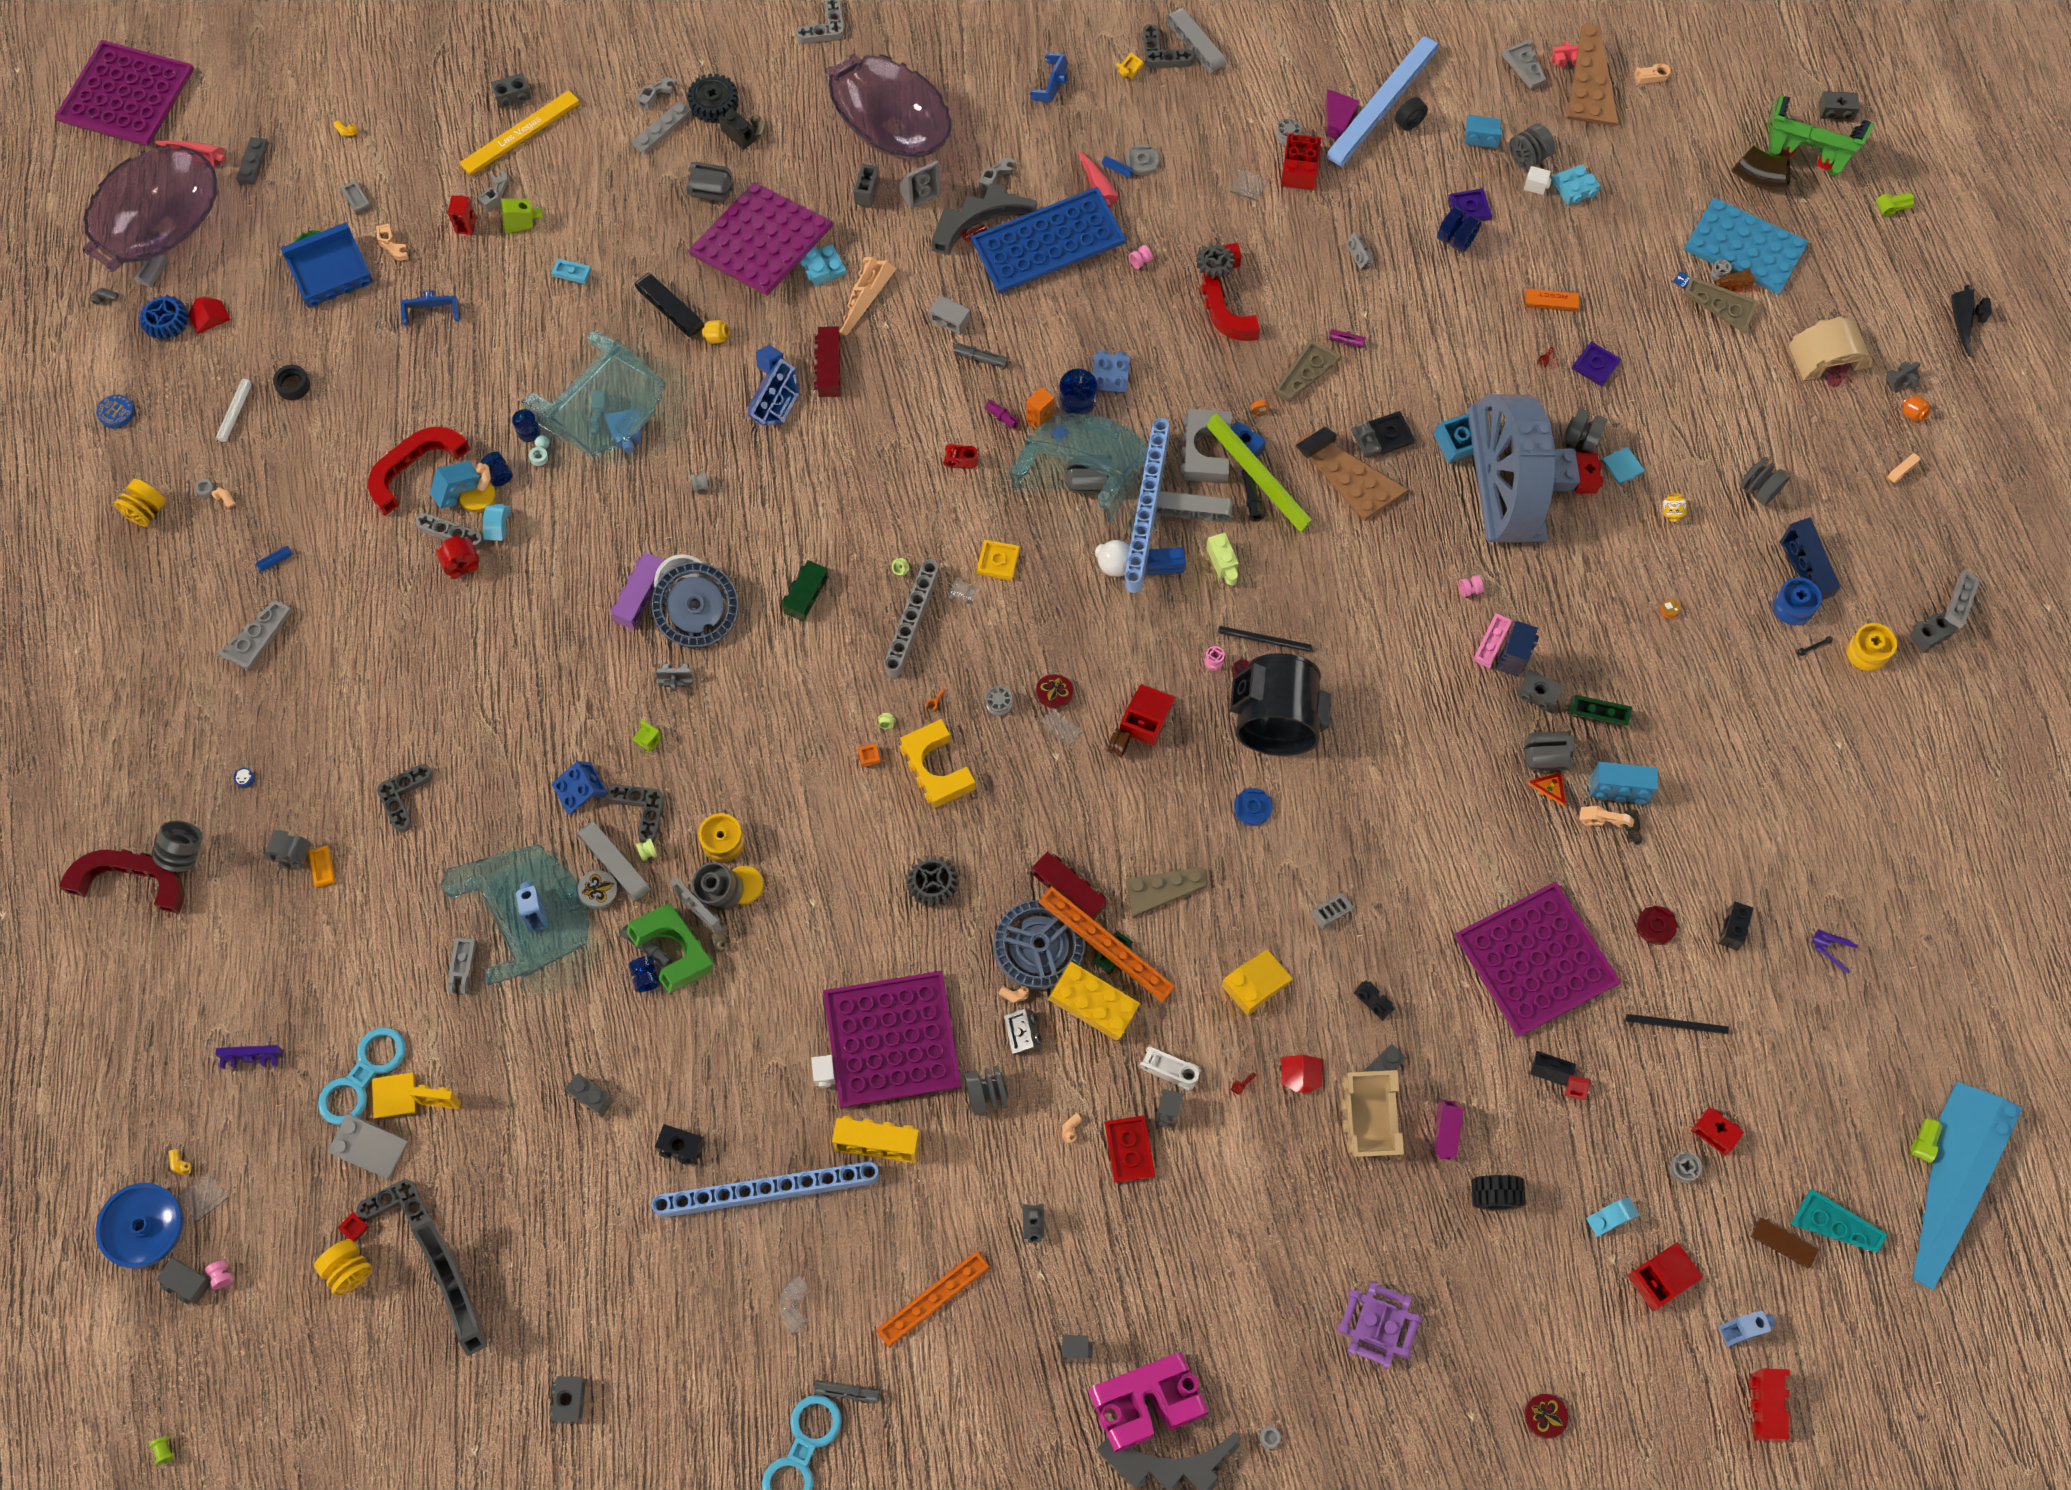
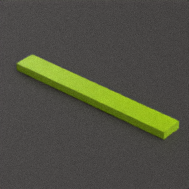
M1217 413L1212 415L1206 425L1208 429L1299 532L1304 531L1312 521L1310 517Z

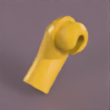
M336 120L333 124L342 136H354L357 134V126L355 124H352V126L349 124L348 127H345L340 120Z
M179 1149L168 1151L171 1170L180 1175L189 1174L191 1172V1164L180 1160Z

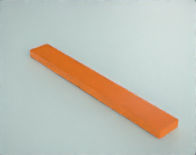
M1052 886L1038 901L1162 1003L1176 987Z

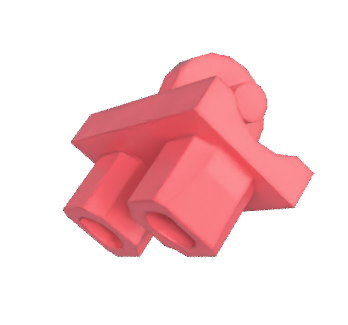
M1563 41L1562 46L1553 48L1551 63H1556L1558 67H1563L1568 61H1572V64L1575 65L1578 45H1569L1568 41Z

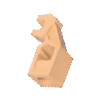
M390 224L376 226L377 240L380 247H384L396 260L409 259L407 252H404L408 251L406 245L395 244Z
M1599 806L1581 807L1579 820L1585 826L1603 825L1605 821H1608L1619 828L1623 827V824L1633 827L1634 819L1630 815L1608 812Z

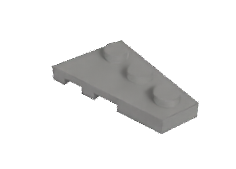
M1529 39L1503 50L1502 56L1531 90L1543 85L1546 79L1540 64L1537 63L1535 50H1532V43Z
M675 876L669 881L678 898L716 934L723 929L719 923L721 919L714 912L710 913L707 910L706 904L699 901L689 888H686Z

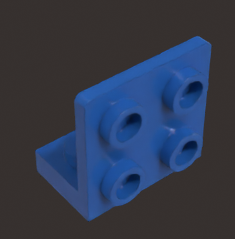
M576 761L552 783V787L567 814L574 813L590 797L604 798L608 794L593 764L590 762Z

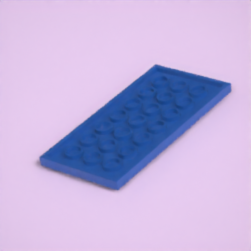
M1098 186L971 236V241L998 294L1126 243V239Z

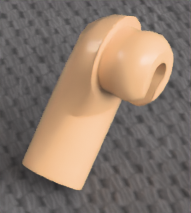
M479 463L476 466V471L481 473V479L477 488L480 491H485L491 480L490 470L487 464Z
M220 487L212 491L215 500L222 498L227 508H232L236 505L229 491Z
M1003 986L999 991V995L1012 1003H1017L1029 997V989L1021 986L1019 990L1012 991Z
M1077 1113L1062 1125V1137L1067 1143H1073L1076 1140L1075 1127L1083 1121Z

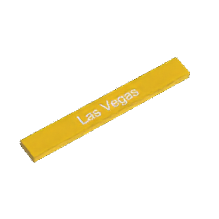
M569 90L459 162L460 166L471 177L580 104L579 100Z

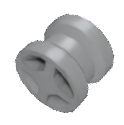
M1717 260L1710 272L1711 278L1717 282L1725 281L1731 271V264L1727 260Z
M702 472L700 475L691 474L694 492H698L700 489L709 490L705 472Z

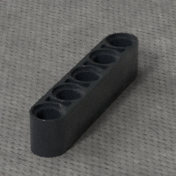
M646 273L634 283L636 289L688 337L691 338L704 327L702 320L651 273Z

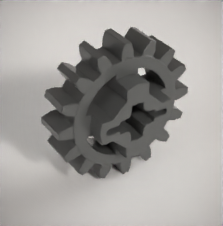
M1217 242L1215 246L1209 243V247L1203 246L1202 250L1198 251L1196 267L1200 268V273H1206L1205 277L1212 275V279L1215 276H1218L1220 279L1222 274L1227 276L1228 271H1232L1234 254L1230 253V248L1225 249L1224 244L1220 247Z

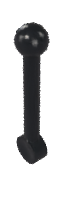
M1827 636L1825 640L1821 642H1818L1805 649L1800 648L1797 651V654L1799 656H1804L1807 651H1810L1825 643H1831L1833 641V638L1831 636Z

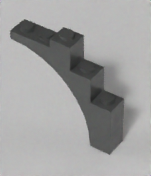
M989 183L984 199L967 195L961 212L955 209L944 208L932 238V251L949 255L957 240L971 227L997 216L1029 214L1037 210V201L1031 198L1016 196L1015 194L1006 193V187Z
M431 1216L410 1225L411 1231L418 1241L438 1282L450 1312L458 1342L467 1357L488 1347L481 1317L471 1301L468 1285L459 1272L456 1256L448 1242H445Z
M1234 1431L1226 1440L1211 1450L1192 1457L1178 1459L1157 1458L1140 1453L1131 1447L1120 1452H1114L1108 1437L1096 1449V1453L1133 1490L1137 1486L1140 1489L1149 1480L1147 1477L1148 1473L1165 1490H1176L1183 1483L1180 1479L1182 1476L1196 1490H1213L1217 1485L1215 1480L1218 1476L1212 1470L1218 1471L1226 1462L1223 1457L1228 1452L1232 1455L1240 1446L1238 1441L1241 1437Z

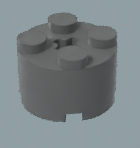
M274 830L263 858L268 861L278 862L277 866L283 869H289V866L294 869L302 870L311 843L299 835L295 834L293 837L288 835L286 831Z

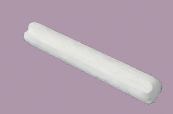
M242 379L216 436L219 441L226 442L252 385L248 379Z

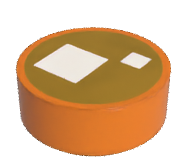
M1265 400L1255 401L1251 404L1252 414H1266L1269 412V403Z
M1667 599L1662 603L1660 612L1666 618H1675L1680 612V604L1676 600Z

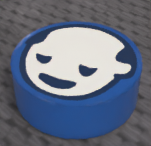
M240 768L234 773L233 780L237 786L247 788L254 783L255 776L250 769Z

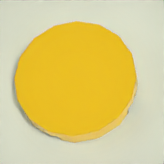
M489 482L485 491H480L476 488L472 491L460 492L459 500L467 511L481 513L485 511L487 505L492 506L494 504L496 491Z
M738 866L732 869V871L740 876L743 882V894L737 904L745 905L754 902V900L761 896L764 889L762 876L755 868L749 866Z

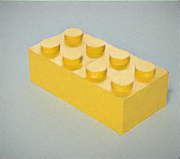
M1073 962L1066 966L1047 999L1115 1041L1121 1038L1140 1004Z
M842 1116V1118H836L832 1144L835 1152L917 1163L921 1139L919 1130L911 1125L897 1127L891 1122L876 1124L875 1121L870 1119L856 1121L853 1117Z

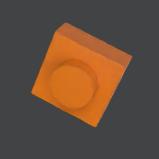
M876 743L857 747L862 767L881 763Z

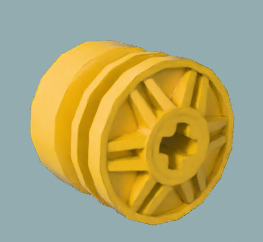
M135 478L126 487L129 495L120 494V499H116L114 506L130 521L140 526L148 527L150 520L155 518L152 511L160 512L166 504V499L156 489Z
M351 1239L343 1240L330 1247L314 1264V1269L324 1280L328 1279L326 1285L328 1288H331L332 1294L336 1297L343 1296L357 1288L373 1271V1267L370 1263H367V1259L364 1256H359L360 1250Z

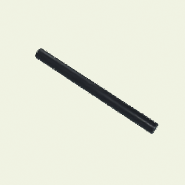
M1220 625L1218 633L1308 652L1311 649V644Z
M1626 1014L1625 1018L1626 1022L1722 1034H1728L1729 1027L1723 1025Z

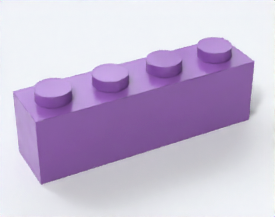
M644 552L642 557L637 560L636 568L633 573H630L626 587L620 591L619 600L611 608L614 622L635 629L653 596L655 574L661 563L665 561L664 559Z

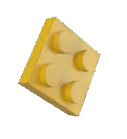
M418 1085V1087H411L409 1095L419 1105L460 1110L461 1101L449 1088L439 1087L438 1090H435L427 1085Z

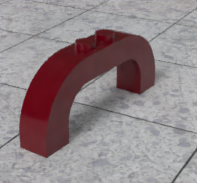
M121 849V851L96 850L81 856L67 869L59 886L67 894L86 897L89 886L95 877L107 871H116L157 879L159 889L154 905L161 911L180 914L184 902V887L181 879L174 871L161 868L154 862L153 857L147 853H140L138 855L125 849Z

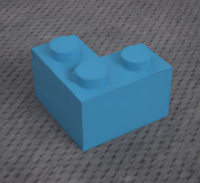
M470 461L439 467L436 469L430 495L440 509L457 505L460 492L472 491L477 488L480 475Z

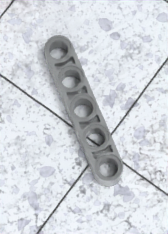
M1183 8L1166 16L1170 28L1187 48L1193 52L1194 56L1209 73L1226 66L1223 54Z
M1160 491L1156 515L1229 522L1232 519L1233 501L1221 497Z
M593 821L577 832L583 843L634 902L651 890L645 880Z

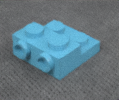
M1583 164L1552 175L1551 178L1567 205L1579 203L1583 199L1596 196L1601 186L1593 173L1588 174Z
M833 244L820 249L814 246L800 261L801 267L806 269L805 273L808 280H812L814 286L847 274Z

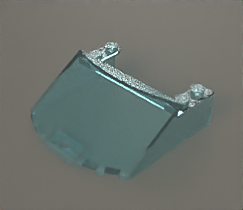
M594 329L589 334L588 341L590 345L601 350L603 353L553 403L538 396L536 393L529 394L521 401L532 421L592 457L599 456V452L608 448L611 451L615 448L614 445L622 440L626 442L634 436L655 413V406L658 402H661V394L666 385L659 375L618 339L614 341Z
M1080 413L1055 415L1050 417L1025 439V446L1009 472L1012 487L1017 489L1040 451L1067 461L1079 463L1081 466L1109 475L1098 495V504L1106 509L1107 521L1112 523L1147 458L1148 447L1134 432L1110 419Z
M538 844L448 868L441 881L440 886L443 892L451 898L481 890L514 960L489 967L486 970L484 978L488 986L521 975L524 978L583 947L587 943L589 927L586 913L587 906L578 897V884L567 868L564 869L554 855L550 856ZM526 881L532 882L533 886L540 893L550 926L531 933L520 917L516 892L521 890V884Z

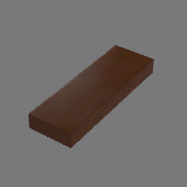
M1761 1217L1758 1219L1750 1236L1807 1269L1811 1268L1819 1250Z

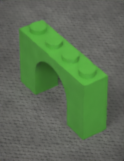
M670 903L629 922L626 932L636 947L658 937L674 939L682 946L684 957L662 968L659 975V980L669 994L710 973L713 966L712 958L704 952L700 941L697 938L695 939L688 924L683 922L678 910L673 908Z

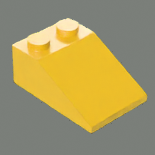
M1265 950L1224 978L1222 987L1244 1013L1249 1016L1288 985L1293 978L1268 950Z

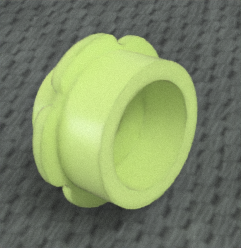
M896 558L892 564V571L896 575H905L909 571V564L904 558Z
M883 713L877 718L878 726L882 729H892L894 723H896V719L890 713Z

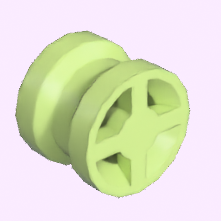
M651 838L647 839L645 843L639 842L636 844L643 862L647 861L649 857H657Z

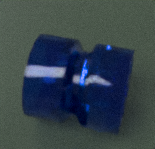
M521 409L514 413L512 423L518 438L523 442L534 441L540 435V427L535 414L529 409Z
M491 452L482 458L480 463L489 466L490 482L493 486H503L513 478V473L509 466L506 465V461L500 452Z
M639 957L628 963L630 975L634 977L632 982L635 992H648L660 986L658 974L654 972L656 966L653 957Z

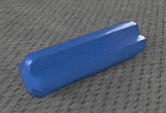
M1104 156L1102 160L1103 166L1128 178L1133 174V168L1109 156Z
M284 546L257 561L256 565L260 571H264L291 556L292 551L288 546Z

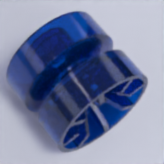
M1455 206L1442 221L1437 239L1445 244H1449L1454 239L1452 247L1464 253L1478 234L1482 220L1473 215H1470L1465 220L1466 211Z
M1076 368L1067 371L1062 376L1059 384L1060 406L1066 413L1072 416H1084L1090 413L1097 401L1096 378L1085 369Z

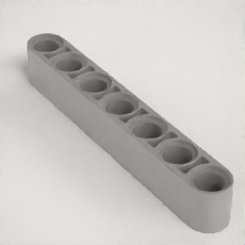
M928 559L922 563L887 653L884 665L886 675L890 678H898L903 672L937 583L939 570L938 564L934 560ZM916 601L922 602L920 604H915ZM915 617L916 619L909 620L908 618ZM903 633L910 634L908 636H902ZM897 649L904 650L902 652H896ZM891 665L897 666L894 669L889 668Z

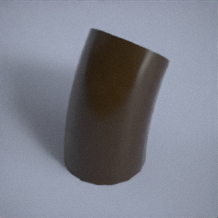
M1754 145L1731 170L1741 179L1760 187L1770 189H1789L1791 165L1789 156L1772 155L1758 149Z

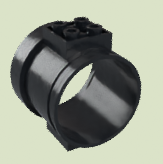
M1273 653L1254 658L1248 663L1246 669L1234 676L1229 711L1237 714L1236 737L1240 743L1254 751L1276 756L1298 755L1314 749L1319 743L1320 732L1329 727L1331 693L1320 689L1321 672L1318 666L1310 660L1297 655Z

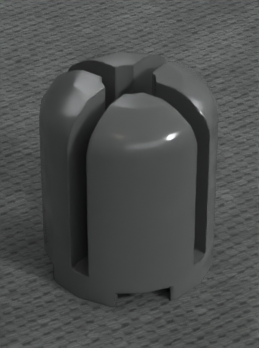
M701 162L690 163L688 170L690 172L689 183H686L687 194L691 197L721 202L726 201L733 187L731 170L725 166Z
M1074 456L1070 458L1067 463V486L1069 490L1073 493H1111V457Z
M1571 731L1536 732L1526 737L1524 743L1525 763L1530 770L1574 769V762H1571L1574 751Z

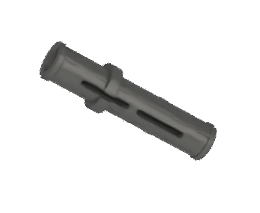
M956 343L954 348V354L968 357L969 360L975 359L1002 368L1006 367L1008 357L977 349L976 346L970 347Z
M625 925L619 935L636 946L626 932L628 925ZM650 941L637 947L647 954L650 960H655L663 967L670 965L673 961V958L663 952L659 945H654Z
M816 1380L814 1394L853 1399L854 1402H859L860 1400L878 1404L880 1389L861 1387L860 1384L852 1386Z

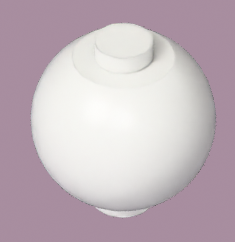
M1111 540L1105 544H1099L1095 550V556L1098 558L1101 570L1112 577L1125 575L1130 546L1121 540Z

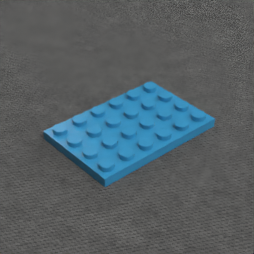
M1713 197L1685 245L1684 251L1712 264H1715L1720 259L1727 260L1732 266L1731 273L1779 295L1809 241Z

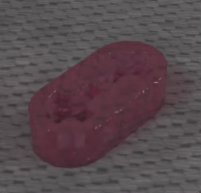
M1851 363L1843 364L1842 368H1838L1839 365L1830 367L1825 378L1826 383L1831 387L1839 386ZM1834 374L1838 375L1836 380L1833 379Z

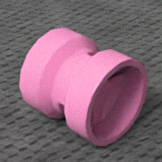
M1142 245L1138 248V251H1133L1129 254V259L1132 265L1139 269L1145 262L1148 263L1153 260V255L1146 245Z
M1476 575L1472 576L1471 579H1460L1459 589L1463 597H1468L1472 593H1483V583L1480 576Z
M1212 646L1206 651L1205 666L1211 671H1217L1223 666L1225 653L1221 647Z
M225 1260L214 1262L205 1268L207 1276L212 1279L210 1284L213 1290L223 1288L233 1282L232 1275L227 1272L228 1265Z

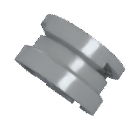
M1292 118L1280 121L1276 135L1278 142L1286 146L1288 133L1300 135L1301 124Z
M995 686L987 692L986 708L988 712L998 717L1010 712L1012 708V694L1007 688Z
M1681 1152L1671 1160L1669 1169L1675 1180L1681 1183H1690L1700 1176L1702 1163L1694 1153Z

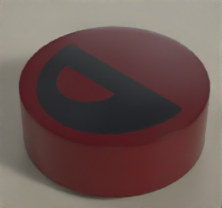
M1244 659L1236 661L1233 666V674L1236 676L1246 669L1249 661Z

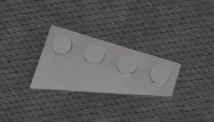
M274 600L257 615V619L253 623H248L243 628L244 631L237 637L234 636L228 641L229 644L223 649L220 648L216 653L218 656L250 671L293 610Z

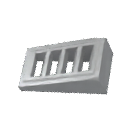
M1341 893L1313 909L1311 916L1323 930L1354 910V907L1346 896ZM1339 900L1343 901L1347 907L1346 909H1343L1338 902ZM1333 904H1335L1338 907L1340 912L1336 911V909L1333 907ZM1327 908H1330V910H1331V911L1333 912V914H1334L1333 916H1331V914L1328 912ZM1322 911L1325 913L1328 919H1325L1323 917V915L1321 914Z

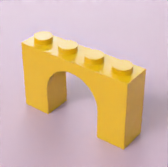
M942 719L900 737L901 745H899V749L903 756H907L909 760L907 764L910 771H915L917 775L915 777L916 782L920 788H924L926 792L924 797L928 804H932L934 809L976 790L975 781L967 766L945 776L933 775L923 766V760L929 752L950 742V734Z

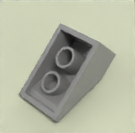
M937 160L907 174L900 183L901 195L910 209L941 195L939 162Z
M346 1114L327 1152L390 1179L409 1141L356 1115Z

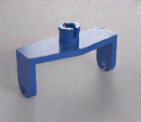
M1047 53L1045 55L1047 63L1056 65L1052 70L1047 89L1030 91L1029 95H1031L1030 98L1032 100L1052 102L1061 84L1067 83L1068 74L1065 71L1068 61L1063 53Z
M425 290L423 291L424 297L400 300L402 323L404 326H408V308L436 307L453 304L454 320L456 322L460 321L459 301L456 296H435L434 290H429V293Z

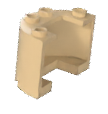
M1842 316L1827 321H1818L1814 326L1796 334L1788 345L1803 381L1820 378L1827 367L1852 363L1851 366L1853 371L1870 368L1872 365V358L1856 322Z
M1398 1070L1348 1072L1346 1077L1342 1078L1344 1099H1341V1110L1345 1111V1120H1342L1343 1132H1347V1152L1351 1153L1354 1157L1404 1154L1403 1134L1399 1133L1396 1092L1399 1091Z

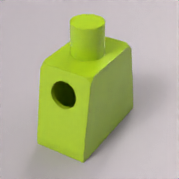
M501 199L505 234L533 228V219L543 218L542 209L531 208L530 200Z

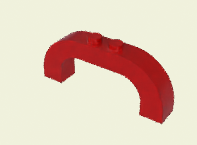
M1238 242L1226 244L1225 249L1230 248V253L1234 254V266L1232 268L1240 267L1242 256ZM1204 272L1201 294L1205 295L1204 306L1206 310L1208 309L1210 319L1215 328L1231 339L1240 341L1258 340L1260 328L1257 316L1241 317L1229 312L1224 303L1218 276L1212 279V275L1205 277L1206 273Z
M428 427L415 432L407 439L402 440L394 449L388 451L374 465L368 478V490L379 511L386 516L399 506L395 496L389 491V484L397 474L430 450H444L457 461L471 450L467 440L450 428Z

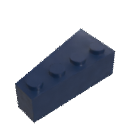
M1811 517L1790 524L1779 542L1799 577L1809 579L1815 583L1821 591L1822 600L1835 596L1840 589L1839 581L1835 576Z
M1515 621L1501 652L1496 670L1517 677L1521 671L1525 670L1526 664L1539 639V636L1536 635L1538 627Z

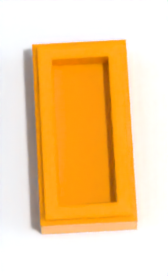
M328 845L309 850L314 886L319 888L336 883Z

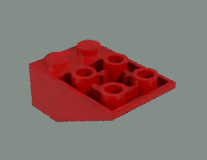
M1288 133L1281 186L1315 190L1321 137Z
M1140 684L1120 723V729H1122V732H1130L1132 738L1155 746L1176 697Z
M1678 1242L1627 1275L1653 1312L1704 1278Z

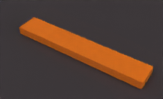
M975 1251L877 1328V1333L890 1348L990 1269V1266L980 1253Z

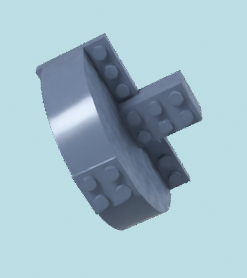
M1522 394L1486 395L1476 405H1471L1467 410L1472 445L1474 447L1473 453L1486 540L1488 542H1546L1548 535L1545 518L1550 506L1552 491H1572L1580 483L1575 449L1554 448L1551 422L1543 406L1535 397ZM1488 411H1492L1491 439L1489 430ZM1503 413V415L1506 418V421L1500 439L1498 441V435ZM1510 443L1511 454L1500 461L1501 454ZM1501 470L1514 472L1513 488L1500 476ZM1497 487L1507 506V511L1504 516L1501 508Z

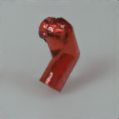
M982 224L971 230L964 229L961 232V237L965 241H970L971 236L986 231L987 228Z

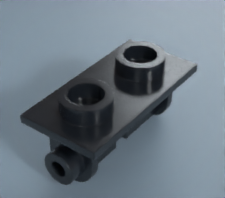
M1362 981L1354 994L1383 1021L1395 1009L1393 1003L1384 995L1379 998L1377 995L1380 991L1371 981Z

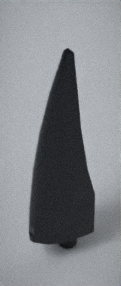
M1965 285L1964 291L1951 295L1954 321L1959 337L1968 356L1971 357L1970 334L1974 317V289H1972L1971 285Z

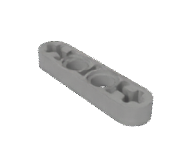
M423 513L418 515L415 520L420 531L447 540L453 537L456 531L463 532L462 539H466L467 535L472 540L478 539V541H473L475 550L481 548L484 543L479 532L444 519ZM440 525L446 526L443 532L436 531Z

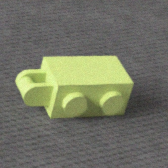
M1226 533L1209 537L1206 549L1219 579L1224 578L1228 585H1235L1238 577L1239 563Z

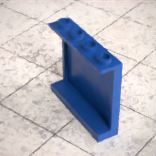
M347 222L280 248L307 308L315 307L324 301L333 300L339 295L350 293L357 288L366 287L374 282Z

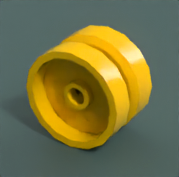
M1878 623L1865 624L1850 639L1847 645V656L1855 667L1863 671L1879 670L1895 653L1897 640L1894 633L1888 627Z
M725 813L712 814L700 825L698 831L699 841L704 853L711 860L720 863L730 862L743 851L745 844L744 835L740 824L731 815Z

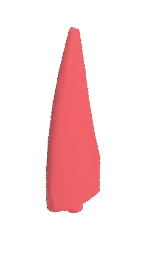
M156 141V144L213 167L219 162H225L226 160L224 155L225 149L219 146L189 141Z
M1079 151L1078 154L1087 173L1091 188L1098 186L1109 209H1111V204L1119 200L1117 192L1101 170L1086 155Z

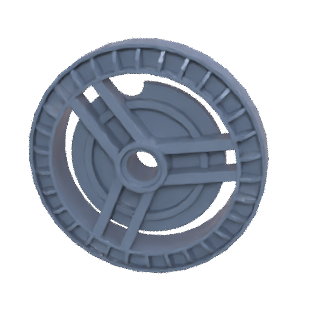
M700 562L680 564L670 569L658 581L652 596L653 617L661 632L674 643L690 648L710 646L724 638L732 629L738 614L737 593L730 579L716 567ZM688 574H703L717 581L713 584L705 578L689 577L679 581L674 586L671 585L676 579ZM722 586L725 591L721 593L718 587ZM667 588L670 589L668 596L665 595ZM727 595L728 610L724 621L716 630L705 635L704 626L707 624L714 626L721 618L723 597ZM663 599L667 600V612L671 621L678 628L689 632V636L678 633L667 623L662 610ZM691 602H700V607L692 609L690 607ZM701 632V636L693 637V633Z
M1031 900L1016 905L1003 916L994 936V953L1000 969L1011 981L1028 989L1046 990L1055 987L1066 968L1065 966L1056 973V969L1063 964L1069 950V941L1065 931L1069 930L1073 940V955L1068 964L1073 962L1080 966L1084 954L1085 941L1066 924L1061 926L1058 923L1061 920L1038 902L1039 900ZM1041 913L1055 917L1051 919L1044 916H1033L1021 921V929L1011 927L1019 918L1030 914ZM1007 932L1012 933L1010 938L1005 937ZM1040 941L1044 944V947L1037 948L1034 943ZM1004 943L1009 944L1010 954L1014 962L1021 969L1032 974H1039V976H1032L1017 969L1008 958Z

